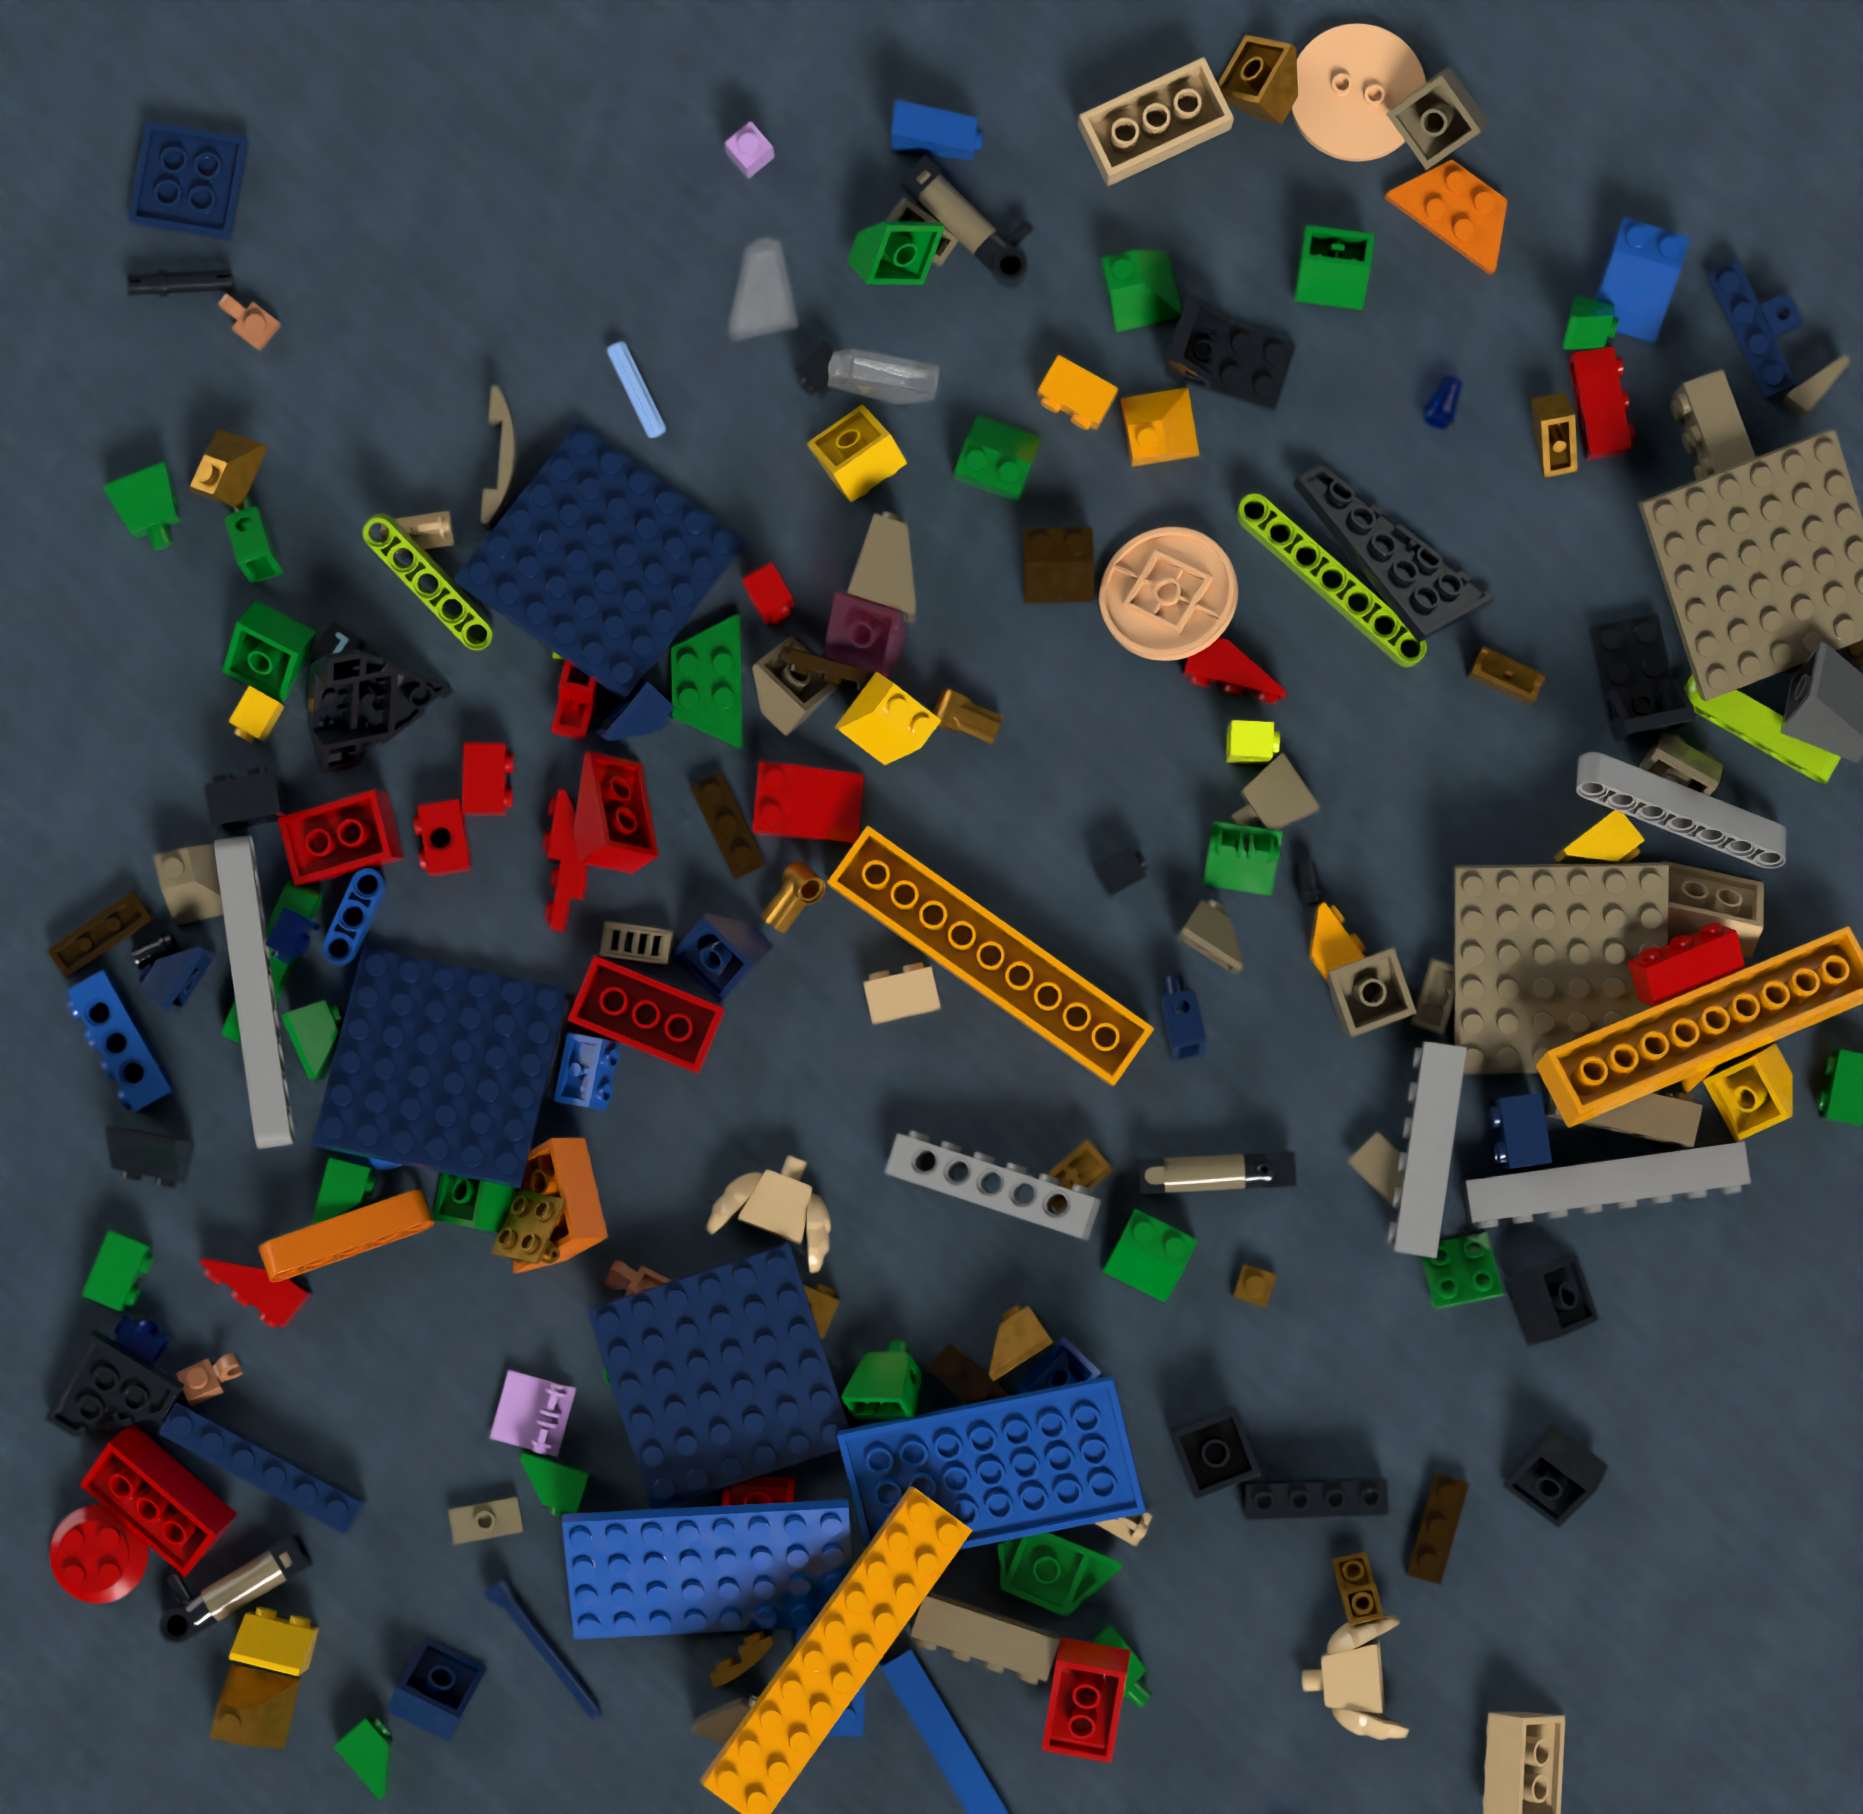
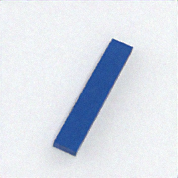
M910 1648L881 1666L882 1671L967 1814H1009L913 1650Z

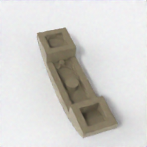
M491 386L489 407L490 424L492 427H502L497 489H483L481 524L484 529H492L504 511L513 488L517 467L515 425L508 404L498 386Z

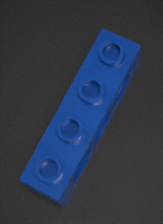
M101 970L66 990L70 997V1000L66 1001L71 1013L76 1019L82 1018L87 1027V1030L83 1032L85 1038L93 1049L98 1048L105 1059L100 1062L101 1066L110 1080L115 1078L121 1088L118 1096L127 1110L132 1108L135 1113H142L177 1093L109 971ZM105 1003L110 1011L109 1017L106 1021L99 1023L94 1017V1011L98 1005ZM117 1034H123L127 1041L125 1049L120 1053H115L111 1047V1041ZM139 1064L143 1068L144 1075L140 1082L134 1084L129 1080L128 1072L133 1065Z

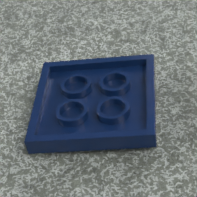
M146 121L128 215L129 224L232 241L250 145L249 139Z

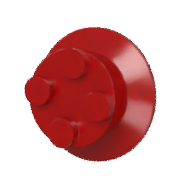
M101 1504L85 1506L68 1515L56 1529L50 1545L51 1569L59 1585L74 1598L93 1604L113 1602L130 1593L141 1581L149 1559L148 1545Z

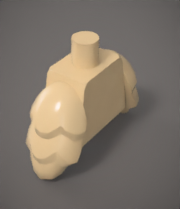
M787 1156L781 1174L766 1169L764 1174L759 1172L747 1173L731 1182L725 1188L724 1194L713 1204L712 1215L708 1220L706 1229L713 1235L742 1209L738 1221L801 1245L806 1225L808 1266L810 1273L820 1271L824 1256L829 1251L831 1219L825 1202L819 1195L812 1193L813 1187L800 1182L807 1163Z
M1384 1614V1619L1349 1626L1348 1622L1345 1623L1331 1636L1327 1644V1652L1321 1656L1322 1669L1302 1670L1303 1690L1324 1691L1325 1707L1332 1708L1333 1716L1344 1728L1356 1735H1368L1382 1741L1388 1738H1406L1410 1730L1404 1724L1379 1714L1385 1710L1380 1641L1368 1642L1397 1626L1401 1621L1396 1614Z

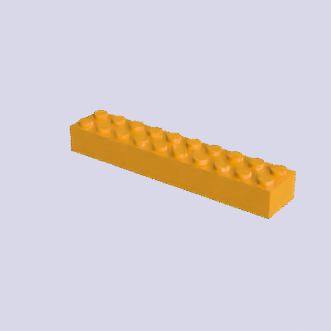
M868 825L827 881L830 888L1111 1087L1117 1083L1155 1029Z
M1847 926L1551 1049L1543 1055L1535 1066L1567 1127L1570 1128L1863 1004V951L1850 927Z
M909 1487L699 1780L700 1783L741 1814H771L973 1530L918 1489Z

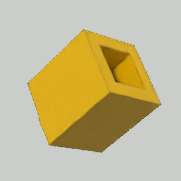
M248 686L228 722L237 727L234 731V734L250 743L255 738L264 743L284 706L255 688Z

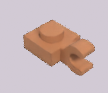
M226 293L218 303L223 311L237 321L231 329L259 352H261L281 327L280 322L254 302L245 309Z
M616 1260L609 1271L610 1274L605 1284L615 1290L627 1289L625 1294L627 1296L670 1282L671 1280L642 1265L638 1272H636L625 1263Z
M233 1353L222 1356L213 1366L209 1358L176 1373L178 1380L185 1384L183 1391L191 1407L223 1393L220 1383L243 1374Z

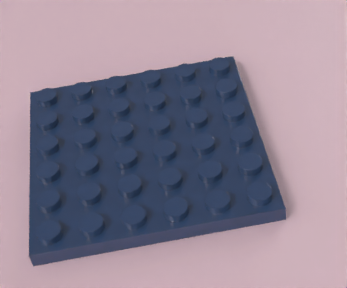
M577 423L456 575L455 583L626 702L745 547L747 540L583 425Z
M363 947L313 1135L312 1145L323 1149L521 1189L568 996V988Z
M789 1243L587 1308V1313L651 1509H661L840 1450L837 1433L839 1430L849 1429Z

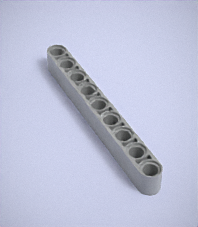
M251 835L218 839L214 843L255 1142L258 1149L291 1145L295 1142V1134L255 847Z

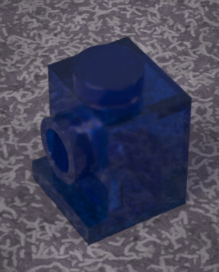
M284 907L265 945L273 949L272 957L290 965L292 959H296L298 954L303 955L309 947L312 936L308 935L310 930L318 931L321 925Z
M125 1315L114 1330V1333L118 1335L114 1341L152 1365H155L174 1335L170 1332L158 1334L159 1327L144 1317H141L138 1321Z

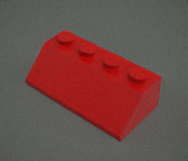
M134 1424L127 1426L108 1443L79 1484L80 1487L184 1577L192 1571L222 1537L238 1515Z

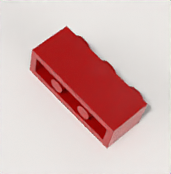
M1614 346L1573 353L1568 359L1585 461L1627 454L1632 448L1631 444L1635 443V430L1632 423H1627L1625 410H1629V396L1626 389H1621L1619 377L1623 376L1621 356H1616Z
M1710 923L1700 928L1701 931L1693 935H1682L1671 939L1670 944L1664 947L1649 948L1642 951L1639 957L1628 961L1637 999L1655 1007L1746 969L1737 930L1723 926L1721 923Z

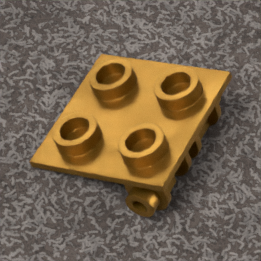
M519 1189L516 1198L511 1204V1209L503 1227L497 1235L491 1254L537 1265L539 1261L547 1264L557 1261L560 1257V1250L549 1239L567 1200Z

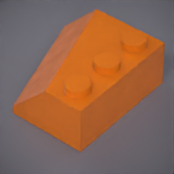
M551 1138L532 1149L529 1153L520 1190L567 1200L549 1239L560 1250V1257L551 1264L539 1261L538 1265L520 1260L513 1261V1273H521L567 1261L608 1238L585 1138ZM520 1188L516 1189L515 1198Z

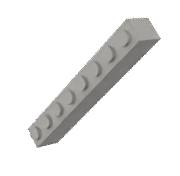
M1736 1142L1462 1181L1467 1221L1468 1223L1477 1222L1478 1229L1499 1226L1498 1219L1512 1217V1223L1516 1224L1534 1221L1533 1214L1545 1212L1547 1219L1568 1216L1567 1209L1580 1207L1582 1214L1601 1212L1603 1211L1602 1204L1616 1203L1617 1209L1637 1207V1199L1650 1198L1651 1204L1672 1202L1673 1194L1685 1193L1686 1199L1707 1197L1706 1190L1720 1188L1721 1194L1742 1192L1741 1185L1751 1184L1745 1142Z

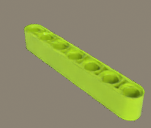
M1253 493L1242 499L1236 516L1238 522L1245 530L1402 667H1412L1420 662L1426 653V641L1418 643L1389 606L1264 496ZM1249 504H1256L1262 510V517L1256 520L1248 518L1245 515L1244 507ZM1274 527L1284 528L1288 533V540L1282 543L1274 541L1271 538L1270 530ZM1300 550L1310 551L1314 556V563L1308 566L1300 564L1297 561L1296 553ZM1325 573L1336 574L1339 577L1340 586L1334 589L1326 587L1322 581V576ZM1355 595L1362 597L1365 600L1366 609L1361 612L1352 610L1348 604V599ZM1380 618L1388 620L1391 623L1392 632L1387 635L1378 633L1374 626L1375 620ZM1406 641L1414 643L1417 646L1418 655L1414 658L1404 656L1400 649L1401 643Z

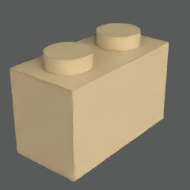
M923 962L903 966L904 973L890 976L889 970L869 974L870 981L863 982L873 1025L941 1009L932 967L924 968Z

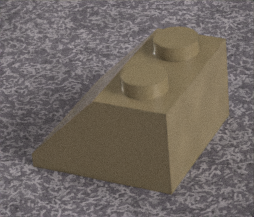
M1450 66L1425 82L1386 114L1426 170L1478 135L1489 123L1484 113Z
M1662 731L1652 742L1639 768L1709 796L1720 782L1723 765L1717 762L1710 753L1702 750L1697 751L1685 744V741L1678 735L1667 734Z
M1394 947L1327 971L1331 1001L1341 1030L1351 1038L1417 1013Z
M751 1694L750 1698L739 1697L697 1716L691 1732L725 1745L759 1698V1695Z

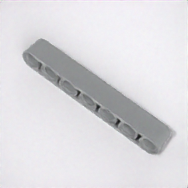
M1598 752L1585 753L1578 758L1576 792L1583 798L1754 865L1770 869L1784 865L1786 861L1787 830L1783 825Z

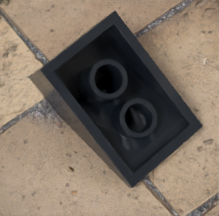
M106 1125L105 1136L111 1168L121 1170L120 1177L141 1181L142 1175L156 1177L154 1184L175 1188L176 1182H187L195 1146L194 1141L131 1128Z

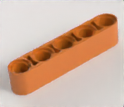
M418 1189L271 1239L260 1245L258 1249L269 1280L271 1282H278L417 1234L433 1226L434 1220L423 1191Z

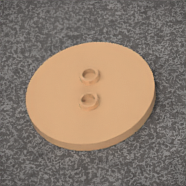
M1368 24L1341 25L1318 35L1300 53L1297 59L1298 97L1290 111L1301 134L1321 152L1346 161L1374 160L1388 155L1406 142L1386 114L1426 82L1425 75L1412 49L1390 31Z
M1184 527L1157 528L1144 532L1128 541L1109 561L1103 573L1099 589L1101 613L1113 637L1130 652L1147 659L1159 661L1186 658L1210 646L1229 625L1238 601L1236 573L1225 551L1207 535Z

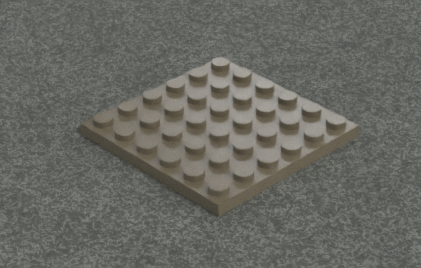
M1835 429L1820 432L1638 503L1701 700L1708 701L1805 663L1820 642H1824L1834 650H1838L1863 640V518Z
M1667 862L1454 866V1046L1467 1048L1463 1074L1539 1073L1535 1065L1547 1051L1653 1007L1637 999L1628 961L1639 957L1640 953L1646 949L1661 948L1668 945L1669 865Z

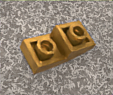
M1366 1551L1333 1558L1331 1562L1349 1626L1384 1619Z
M759 1631L744 1637L745 1644L740 1645L738 1648L742 1660L736 1662L735 1656L715 1663L716 1670L710 1673L713 1687L716 1688L728 1683L754 1666L774 1644L775 1638L773 1633L765 1636L763 1631Z

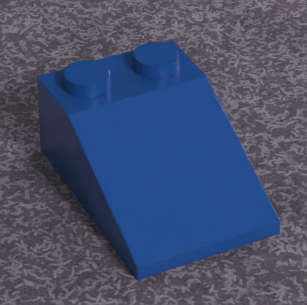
M1626 217L1622 219L1616 229L1595 301L1615 305L1613 317L1619 318L1616 333L1652 344L1655 343L1681 271L1690 237Z

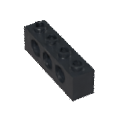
M1384 1477L1242 1482L1243 1509L1246 1520L1389 1515L1388 1482Z

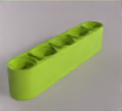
M383 513L371 517L363 528V538L367 545L466 647L476 651L486 648L495 632L491 619L394 518ZM379 522L386 525L389 529V537L383 540L374 537L371 531L372 524ZM400 548L410 550L414 557L413 563L404 565L398 562L396 550ZM423 574L434 575L438 580V588L435 590L425 589L421 585L420 577ZM448 599L459 601L463 608L462 613L459 615L449 614L444 606L445 601ZM475 624L483 626L487 631V637L479 641L473 639L469 634V627Z
M1693 673L1684 687L1696 714L1814 781L1827 784L1841 757L1780 733L1784 716L1738 690H1733L1708 701L1701 700Z

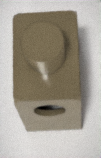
M1282 753L1240 792V796L1246 803V806L1231 815L1235 824L1254 826L1259 823L1262 828L1278 830L1315 813L1320 809V806L1285 754Z

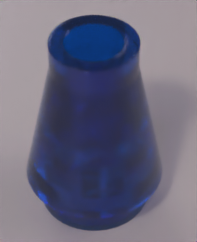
M1444 376L1442 383L1422 409L1424 412L1422 419L1426 424L1436 429L1446 430L1450 424L1455 422L1460 391L1463 386L1462 381L1453 376Z

